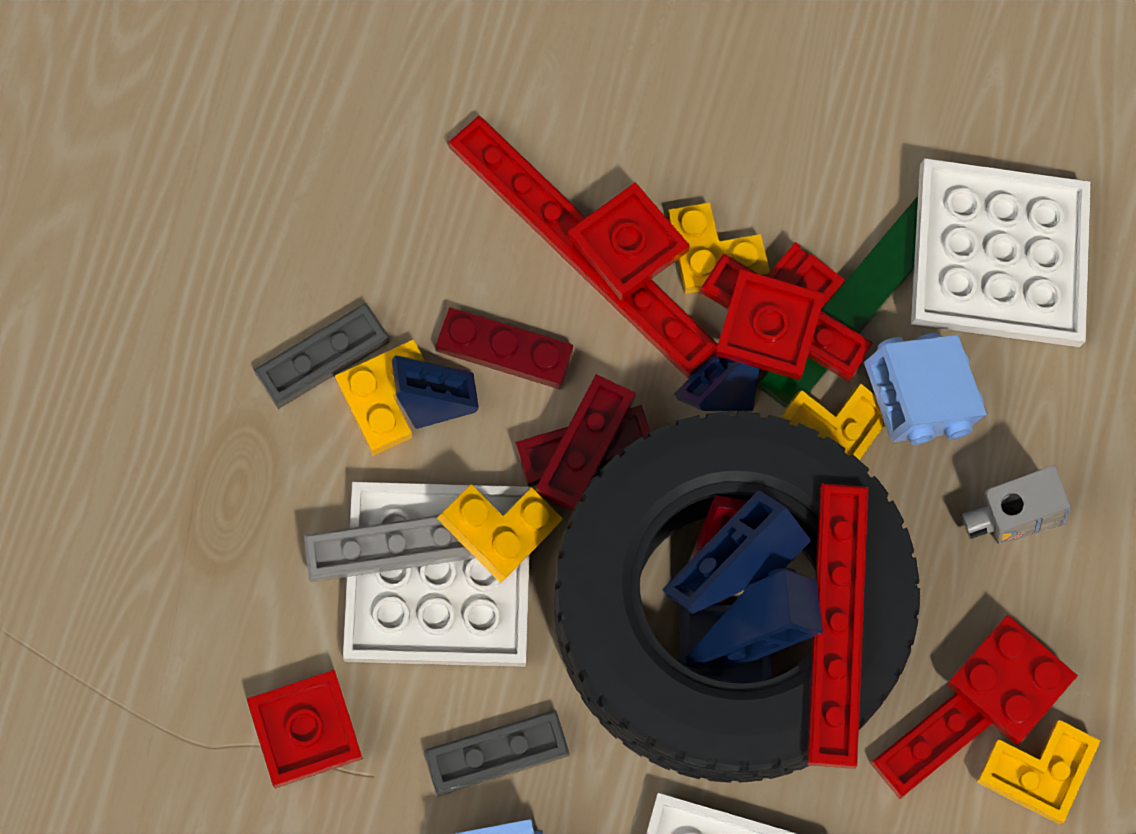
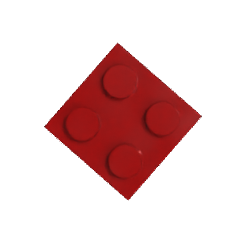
M636 182L571 228L567 236L621 302L688 253L690 248L689 243Z
M740 269L715 355L800 380L825 294Z
M1007 615L947 682V685L1017 746L1078 675Z
M335 670L247 698L271 782L275 789L363 759Z

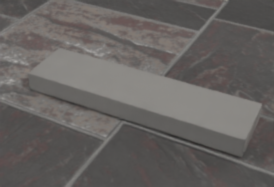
M438 516L304 535L310 582L474 559L475 557L439 522Z

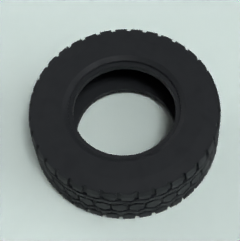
M730 411L707 413L706 417L700 419L699 415L677 420L676 425L673 427L669 423L649 432L648 438L640 437L624 448L622 455H615L600 470V475L593 478L581 495L582 499L576 503L567 522L568 526L563 534L557 559L554 615L559 648L576 691L581 694V699L593 716L600 720L599 723L614 738H619L623 741L622 744L640 757L649 758V762L664 769L670 770L671 768L674 771H678L680 775L699 780L702 777L714 782L731 783L732 781H738L739 783L762 781L763 778L773 779L810 766L807 765L812 653L793 669L768 680L753 683L722 682L699 675L674 659L659 643L646 619L640 594V577L648 559L655 549L672 533L692 522L705 519L715 495L748 501L760 490L786 506L811 540L802 551L816 572L821 484L868 487L859 730L881 707L898 682L899 676L902 674L910 656L911 645L914 644L918 626L917 615L920 611V588H917L920 580L916 557H912L914 547L908 529H903L902 527L904 519L893 500L888 501L889 493L875 475L873 477L869 476L868 467L853 454L849 457L844 453L846 448L827 436L825 439L819 437L818 431L798 423L797 427L790 425L791 420L772 415H768L767 419L760 418V413L738 411L736 416H730Z

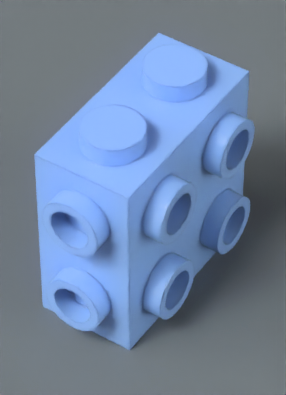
M935 332L925 334L911 341H903L902 337L890 338L881 342L877 346L878 350L864 362L891 443L910 440L911 445H919L941 435H946L949 440L958 439L970 434L973 431L972 426L987 415L982 395L977 389L969 366V359L962 347L959 335L940 337L939 333Z

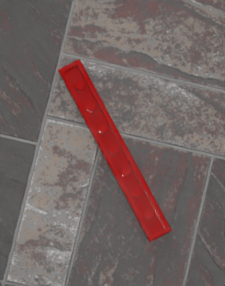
M480 115L448 142L450 150L687 378L716 352L718 343L652 280L621 302L567 238L568 231L586 217Z

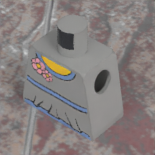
M1053 465L988 489L984 493V507L963 513L961 516L970 539L993 532L997 543L1003 544L1065 525L1071 506L1056 466ZM1011 508L1017 511L1018 514L1010 516L1005 514L1003 509Z

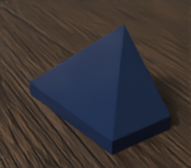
M714 353L674 395L679 401L702 411H753L759 368L722 358Z
M395 356L392 359L396 396L415 429L473 414L478 410L479 405L474 373L401 356Z

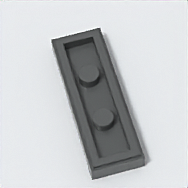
M364 303L254 369V372L277 409H280L389 343V336L368 305Z
M556 710L424 750L437 796L570 756Z

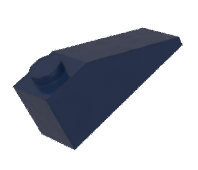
M758 490L662 590L668 597L694 614L744 591L750 584L768 577L770 571L786 568L811 540L786 506Z
M779 568L770 571L768 577L750 584L686 656L687 666L719 675L822 634L817 581L797 574L794 569Z

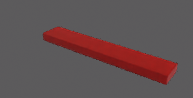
M823 483L820 486L816 581L823 633L813 637L807 753V765L856 769L858 763L868 487Z

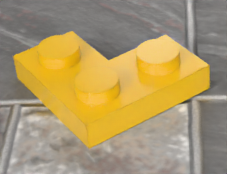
M710 202L668 210V220L690 245L689 252L677 260L685 294L700 292L702 285L723 253L760 275L767 276L770 270L761 234L719 241Z
M414 339L335 375L336 383L372 456L413 438L412 432L395 400L398 398L395 390L392 359L395 356H401L425 362Z
M862 384L853 389L835 415L801 390L796 393L779 416L780 418L791 420L790 425L797 427L798 423L818 431V436L823 439L826 436L846 448L844 453L849 457L853 454L859 460L885 426L875 394Z
M472 484L437 517L439 522L500 583L563 520L532 487L502 515Z
M1057 720L1054 723L1038 759L997 739L991 748L976 783L1061 825L1065 822L1101 740L1061 720Z

